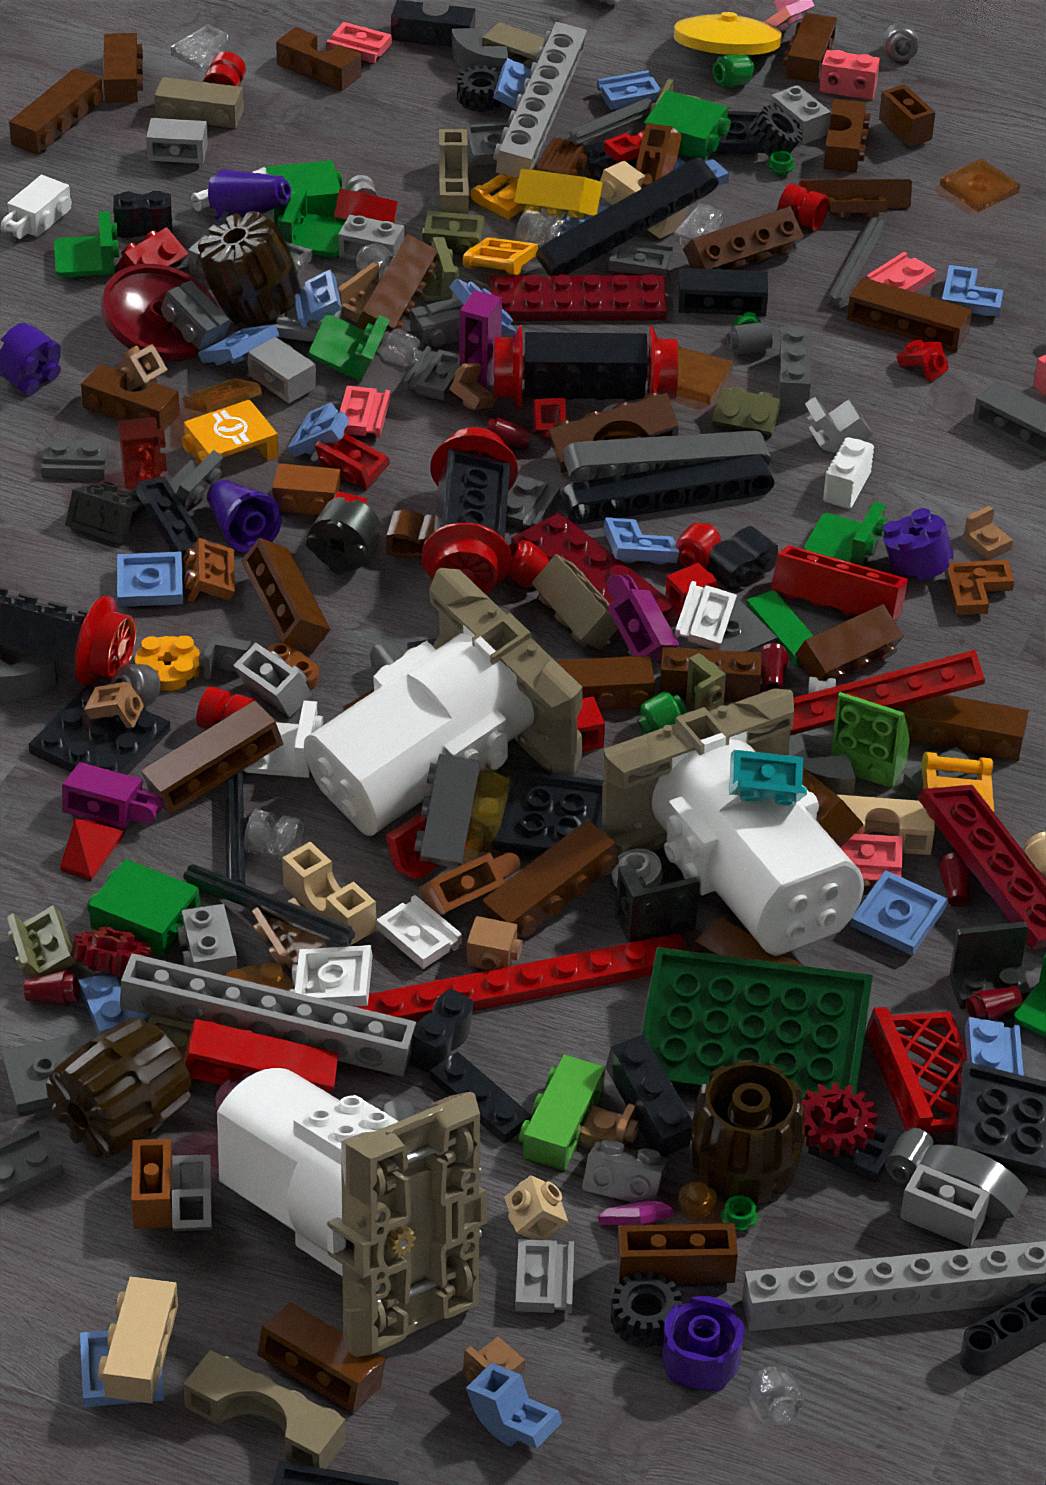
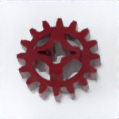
M99 927V931L93 930V933L82 931V934H75L71 956H75V961H84L83 965L92 971H102L112 976H121L125 972L131 953L150 958L151 947L147 946V942L138 941L139 938L130 932H121L110 927Z
M833 1083L832 1089L829 1090L822 1084H819L817 1093L810 1090L806 1091L805 1100L802 1099V1104L805 1110V1137H807L806 1146L808 1148L817 1144L819 1145V1154H824L827 1149H831L834 1157H838L840 1150H845L849 1155H854L855 1146L864 1150L867 1140H873L877 1114L873 1113L874 1103L865 1102L864 1092L854 1095L852 1094L851 1085H848L845 1090H839L837 1083Z

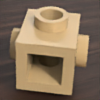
M530 1175L504 1197L509 1210L508 1217L516 1233L531 1240H547L568 1223L561 1202L562 1194L551 1182H545Z

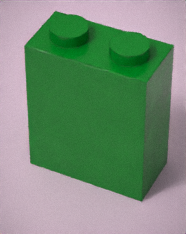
M666 90L645 120L644 130L646 123L673 126L682 135L678 154L695 159L702 158L706 161L711 152L716 151L721 137L728 133L731 121L728 118V106Z
M333 160L265 167L266 174L283 176L291 186V196L289 199H291L296 188L307 190V212L309 214L334 217L339 188L345 189V187H342L341 172L335 170ZM285 205L272 210L275 223H277L280 215L283 216Z
M125 859L117 870L111 871L104 886L98 893H94L88 902L87 911L90 916L91 929L99 931V927H110L113 930L130 932L139 938L138 941L147 942V946L151 947V953L164 958L178 940L177 926L183 925L182 910L200 908L199 887Z

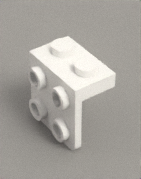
M303 701L299 724L276 722L284 745L243 769V771L247 773L309 778L310 769L304 754V739L323 726V716L317 715L316 701Z

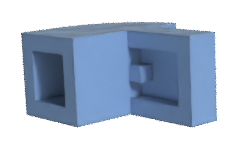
M489 1364L466 1387L471 1405L480 1422L495 1438L509 1447L520 1441L537 1449L562 1424L558 1410L529 1399L521 1374L497 1364Z

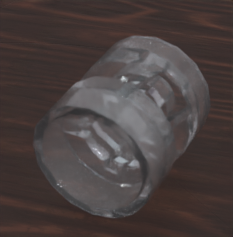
M527 209L519 220L516 230V241L538 244L539 249L543 244L568 231L567 221L553 216L545 218L543 213Z
M255 809L249 818L244 841L246 853L267 856L269 853H272L274 859L282 860V857L302 846L305 822L303 819L286 815L277 819L275 813Z

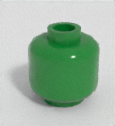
M721 54L713 65V77L717 83L727 89L746 85L752 78L754 63L748 55Z
M662 692L641 705L640 712L642 717L638 718L637 721L645 735L662 729L665 725L675 724V717L686 714L688 711L677 694L672 696L668 692Z

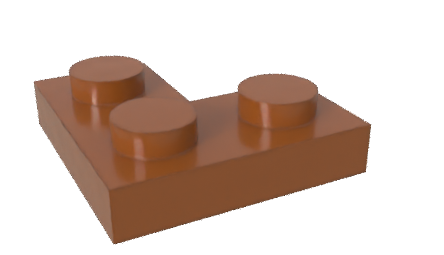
M1008 560L949 563V567L944 571L956 615L988 614L989 602L986 592L1013 591L1014 578Z

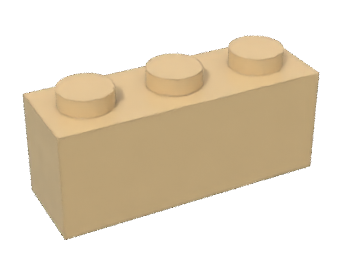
M130 1276L126 1292H119L116 1304V1315H119L117 1324H110L107 1336V1347H110L108 1356L101 1357L98 1368V1380L104 1381L105 1397L153 1404L178 1309L176 1282Z

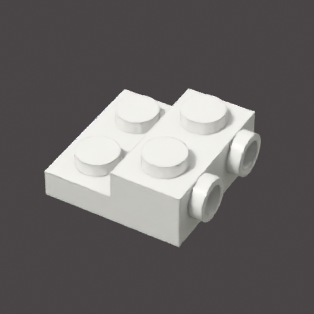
M371 945L299 949L298 964L292 965V981L295 989H290L289 991L353 1007L368 1006L373 957Z

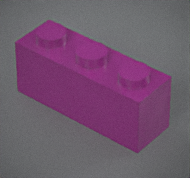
M474 290L460 309L459 367L465 363H479L482 365L483 368L476 382L485 389H488L494 380V337H501L502 297Z

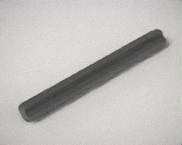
M645 98L569 130L570 137L567 139L570 143L573 142L574 145H579L650 115L651 106L656 101Z
M873 217L866 225L828 295L830 306L835 305L838 308L844 304L884 229V221L882 219Z

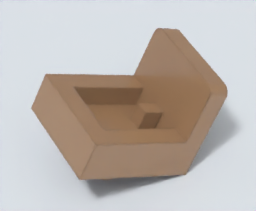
M479 363L462 364L456 370L454 381L449 389L463 400L462 403L472 410L492 408L497 399L494 398L491 392L476 382L483 368Z

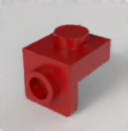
M915 340L908 343L906 349L896 356L900 367L921 366L927 381H933L949 369L941 342Z

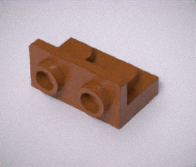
M198 538L194 547L187 549L183 559V566L186 567V575L183 581V587L186 588V601L193 603L200 591L230 601L235 593L234 549Z

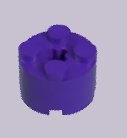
M19 323L8 330L1 338L4 344L0 349V376L21 392L32 396L36 393L40 384L46 380L53 381L60 374L61 367L58 365L61 357L60 345L35 326Z
M917 509L910 516L898 521L888 522L883 527L884 544L892 572L896 576L903 578L916 576L917 581L930 579L946 571L949 567L948 561L954 558L945 521L940 516L931 514L929 509Z
M697 1296L690 1298L689 1303L680 1307L677 1304L669 1311L665 1320L662 1358L666 1368V1375L670 1380L690 1388L720 1391L736 1375L741 1364L744 1325L742 1320H739L734 1314V1309L727 1302L715 1297Z

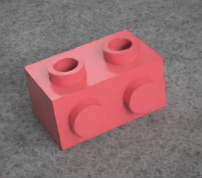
M826 50L821 67L819 92L873 100L877 87L880 58L872 57L868 54L858 55L845 53L841 50Z

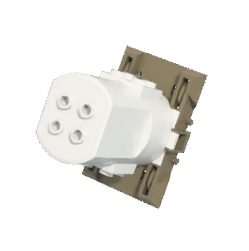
M438 569L429 589L430 604L439 611L440 634L434 645L432 646L426 640L419 646L407 650L401 658L391 665L383 666L373 676L374 692L304 739L303 747L306 761L318 787L364 835L372 836L421 803L424 800V796L429 797L432 795L433 784L427 783L430 762L437 763L439 754L480 761L477 781L490 770L498 769L504 764L508 758V742L512 739L551 774L574 776L582 757V735L577 729V716L582 709V686L531 638V632L511 613L505 614L458 569Z
M772 689L727 706H719L718 709L710 712L703 707L675 717V724L665 725L662 729L604 749L602 831L616 842L618 856L628 850L637 848L647 849L652 852L664 848L668 860L678 866L685 879L693 877L698 879L700 883L699 893L701 895L716 891L761 947L773 956H779L840 932L855 914L864 890L863 876L858 867L816 821L819 804L812 792L807 790V795L791 806L777 805L774 803L775 799L761 798V801L746 802L740 800L738 795H729L730 758L733 750L789 756L790 730L793 729L794 701L793 692L788 689Z
M282 1068L259 1071L243 1080L228 1094L217 1111L219 1181L294 1230L295 1245L343 1277V1336L347 1350L351 1355L356 1357L372 1355L404 1340L408 1334L441 1319L454 1317L479 1305V1238L482 1237L479 1226L487 1223V1190L479 1186L480 1176L483 1174L480 1168V1112L473 1092L461 1093L430 1104V1109L401 1121H397L356 1095L338 1100L296 1073Z

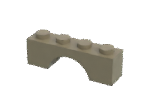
M439 129L440 212L469 214L467 129Z
M210 1350L183 1384L185 1408L218 1425L229 1418L245 1414L260 1415L274 1421L285 1434L286 1460L291 1463L327 1469L346 1443V1423L339 1413L331 1408H323L307 1400L298 1391L285 1389L274 1383L265 1374H256L246 1369L232 1357L221 1356Z

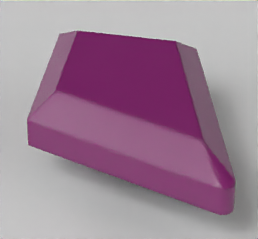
M646 1200L607 1208L597 1217L599 1225H656L655 1221L672 1217L673 1210L672 1207L663 1202Z

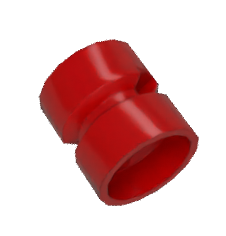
M220 52L213 58L203 82L240 87V83L246 74V65L241 57L235 53Z
M790 183L781 194L777 210L791 206L796 220L799 221V225L816 231L822 226L829 208V197L816 191L808 193L806 188Z
M209 686L199 701L196 724L198 727L207 730L255 699L239 694L231 697L229 691Z

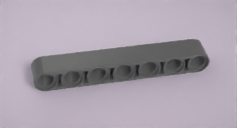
M758 431L583 441L571 443L562 451V457L569 478L573 483L749 455L762 456L768 466L771 463V457L764 438Z

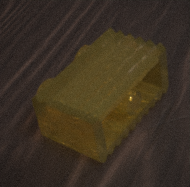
M481 769L477 778L466 843L468 847L481 852H488L493 839H495L498 830H500L511 780L489 770Z

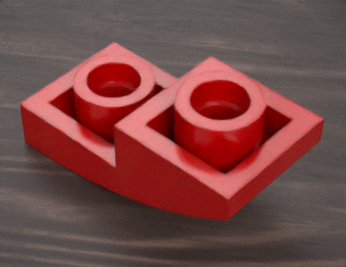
M339 188L334 217L347 220L349 215L395 223L399 202Z

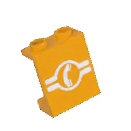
M250 399L184 422V435L181 437L182 445L187 453H191L198 464L213 450L226 457L255 446L267 461L279 457L278 433Z

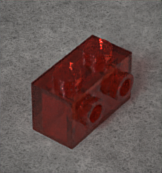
M156 417L118 421L121 466L125 489L135 488L137 482L162 477V472L167 471L166 455L165 453H160V448H165L166 443L164 429H158Z

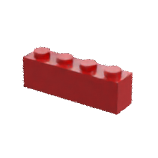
M787 545L777 554L771 590L781 592L780 594L786 598L810 600V603L814 606L834 607L849 616L861 615L884 604L895 621L902 613L908 579Z
M195 1019L187 1039L184 1063L190 1073V1078L235 1088L243 1080L259 1071L271 1068L287 1069L331 1095L335 1084L339 1053L324 1050L320 1047L291 1042L286 1039L253 1033L248 1030L236 1029L210 1021Z

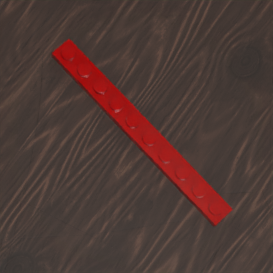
M681 933L371 993L369 994L368 1006L355 1007L419 1022L424 1016L433 1012V1006L438 997L450 989L474 1000L473 1011L652 976L657 947L688 951Z

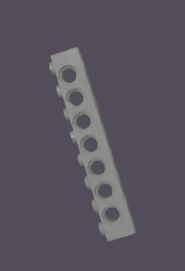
M555 22L552 31L546 32L543 47L540 46L536 62H533L529 78H526L522 94L518 95L515 105L516 111H511L508 127L503 129L500 141L502 144L497 143L493 155V160L497 161L496 173L519 179L520 169L533 170L583 54L587 30Z
M131 953L121 979V1009L146 1015L153 1014L193 1024L195 1019L210 1021L278 1039H286L299 1044L320 1047L324 1050L339 1053L338 1061L402 1077H404L410 1058L416 1026L415 1021Z
M1046 1241L745 1271L742 1302L749 1331L1008 1305L1046 1284Z

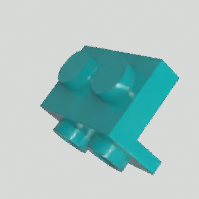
M733 750L731 752L729 795H738L740 800L746 802L761 801V798L775 799V804L783 806L795 805L796 802L807 795V787L802 786L803 757Z

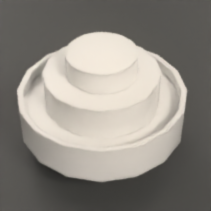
M638 848L620 854L618 856L619 864L611 872L616 888L618 867L632 864L637 876L643 877L647 888L658 886L663 877L660 858L650 850Z

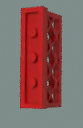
M874 1007L865 1034L905 1131L907 1132L911 1128L922 1129L927 1133L954 1131L956 1106L940 1098V1096L946 1091L957 1098L958 1086L951 1083L955 1076L958 1077L959 1068L963 1060L967 1061L966 1046L951 1012L891 1015L888 1007ZM944 1025L947 1035L943 1037L929 1029L928 1026ZM896 1027H905L916 1034L910 1039L899 1033ZM921 1036L938 1045L934 1052L917 1043ZM943 1049L958 1057L959 1062L957 1065L939 1055ZM911 1051L928 1061L924 1066H921L910 1060L907 1054ZM932 1064H935L950 1074L944 1079L928 1069ZM924 1079L939 1087V1089L933 1094L921 1087L919 1081ZM935 1106L951 1115L950 1119L935 1120L931 1111L932 1107Z

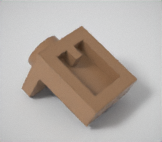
M987 506L967 516L963 538L968 545L987 561L1011 550L1013 539L993 523L994 509L991 506Z
M129 681L95 687L84 711L90 719L109 718L119 715L124 725L130 728L135 726L144 705L139 695L136 694Z
M628 1104L623 1115L593 1106L580 1132V1142L594 1146L597 1141L615 1140L622 1143L624 1147H626L628 1141L633 1143L640 1126V1121L635 1120L636 1106Z
M496 1337L480 1351H476L472 1346L464 1350L463 1372L470 1383L491 1363L518 1374L525 1370V1359L499 1337Z

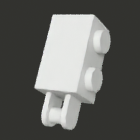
M41 174L7 203L8 215L1 222V232L6 234L11 232L18 239L23 238L27 233L35 237L41 235L71 209L72 201L70 199L69 185Z

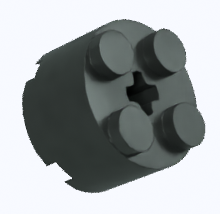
M345 497L332 499L326 504L312 525L306 540L307 548L336 574H344L346 571H353L363 566L381 537L378 528L380 521L375 512L361 501L354 500L353 503L343 501Z

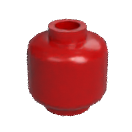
M691 524L677 539L675 547L679 550L678 557L680 562L686 567L699 563L705 569L709 563L708 556L714 545L721 542V537L718 530L710 524Z
M530 541L512 542L508 545L511 550L512 562L507 576L521 587L533 586L532 581L549 563V558L545 552Z

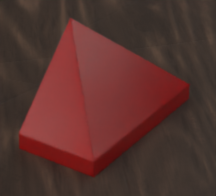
M74 819L60 865L61 871L92 881L125 836L124 830L94 820Z

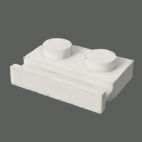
M692 581L674 636L676 638L682 636L688 638V642L719 650L737 595L707 585L703 588L697 586L696 582Z
M416 895L411 897L409 903L400 904L376 920V929L422 969L450 952V948L455 944L457 946L462 944V934Z

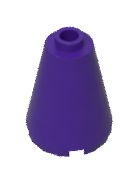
M222 169L217 170V175L210 178L208 186L210 208H215L218 216H214L215 220H220L224 210H230L231 215L237 213L241 217H244L250 211L264 214L287 204L291 196L289 182L283 176Z
M228 480L216 481L208 489L207 502L226 541L240 552H248L258 538L273 542L282 524V515L275 499L266 493Z

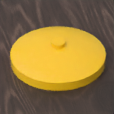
M733 12L686 18L678 21L674 26L673 37L675 41L686 47L710 53L731 55L763 54L777 50L781 44L780 30L752 18L737 16Z

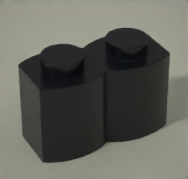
M126 191L113 196L114 223H117L118 237H139L147 235L153 230L158 233L166 227L173 234L171 194L162 191H152L141 195Z
M753 526L745 527L735 533L729 540L721 541L712 547L708 556L709 563L705 570L712 573L719 582L730 590L738 589L741 586L748 585L754 576L770 572L775 567L778 545Z
M453 989L441 994L433 1006V1012L424 1016L414 1029L410 1063L430 1073V1069L450 1057L451 1051L460 1047L468 1038L474 1000Z

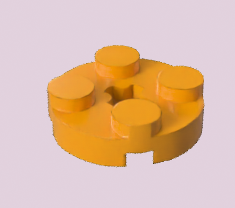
M150 636L144 638L141 642L142 647L135 655V664L149 665L156 670L160 679L161 691L181 689L187 686L188 680L193 676L195 680L201 672L199 664L200 652L194 645V640L189 636H164L158 638ZM170 661L171 665H164V662Z

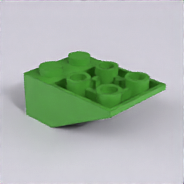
M839 692L831 756L849 755L856 777L893 788L907 762L910 738L904 713Z

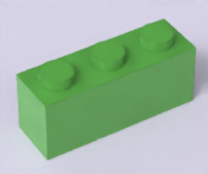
M564 1054L558 1067L553 1066L550 1069L546 1081L547 1089L544 1094L539 1093L533 1106L534 1115L531 1121H524L520 1131L519 1141L523 1142V1158L562 1171L566 1170L580 1141L582 1127L592 1107L597 1106L604 1092V1066Z

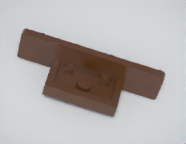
M910 179L799 180V186L806 188L808 193L816 191L829 197L828 210L830 213H834L835 217H851V213H862L863 217H879V212H887V208L911 207L912 181Z

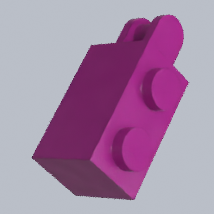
M612 575L608 578L607 589L614 602L608 605L607 609L633 656L650 655L651 663H656L662 659V647L677 648L680 646L650 590H639L633 578L628 575Z
M79 762L62 784V812L126 829L132 820L145 824L152 823L156 818V813L163 809L164 802L157 794L142 790L143 779Z

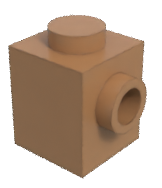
M476 916L467 940V965L488 971L509 967L513 960L518 961L522 950V940L517 939V924Z

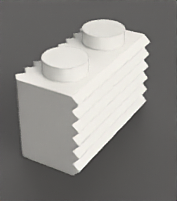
M844 438V442L840 445V449H838L834 460H832L828 471H826L823 500L826 503L847 509L853 506L872 471L873 444L859 439Z

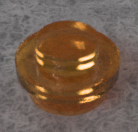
M691 1182L680 1189L678 1202L683 1212L689 1217L703 1218L714 1209L716 1193L711 1186H707L705 1183Z

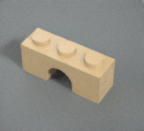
M625 161L606 168L600 179V182H603L600 197L614 205L642 189L641 186L645 175ZM688 207L647 230L659 239L679 230Z
M837 795L864 824L855 834L884 832L890 836L903 837L902 853L931 855L934 838V820L928 816L925 808L919 801Z
M308 842L282 857L283 887L307 909L351 926L352 930L355 931V938L352 939L349 946L376 931V901L354 881L340 888L333 876L332 861L314 844Z

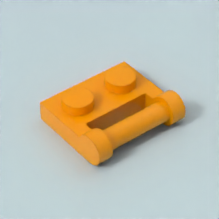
M499 174L484 185H477L470 190V196L475 203L507 220L525 208V205L514 202L518 178ZM505 183H510L508 186L500 190L495 195H490L492 192L500 188Z
M487 237L464 253L463 266L469 269L483 267L505 270L508 274L518 275L521 267L527 265L530 260L535 258L538 244Z
M925 752L922 758L923 789L973 785L994 812L991 776L993 761L991 758L980 757L979 760L939 757L936 753ZM936 770L977 774V780L941 777L936 775Z

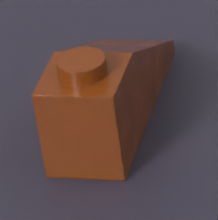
M646 123L636 170L645 175L641 188L673 171L682 135L673 126Z

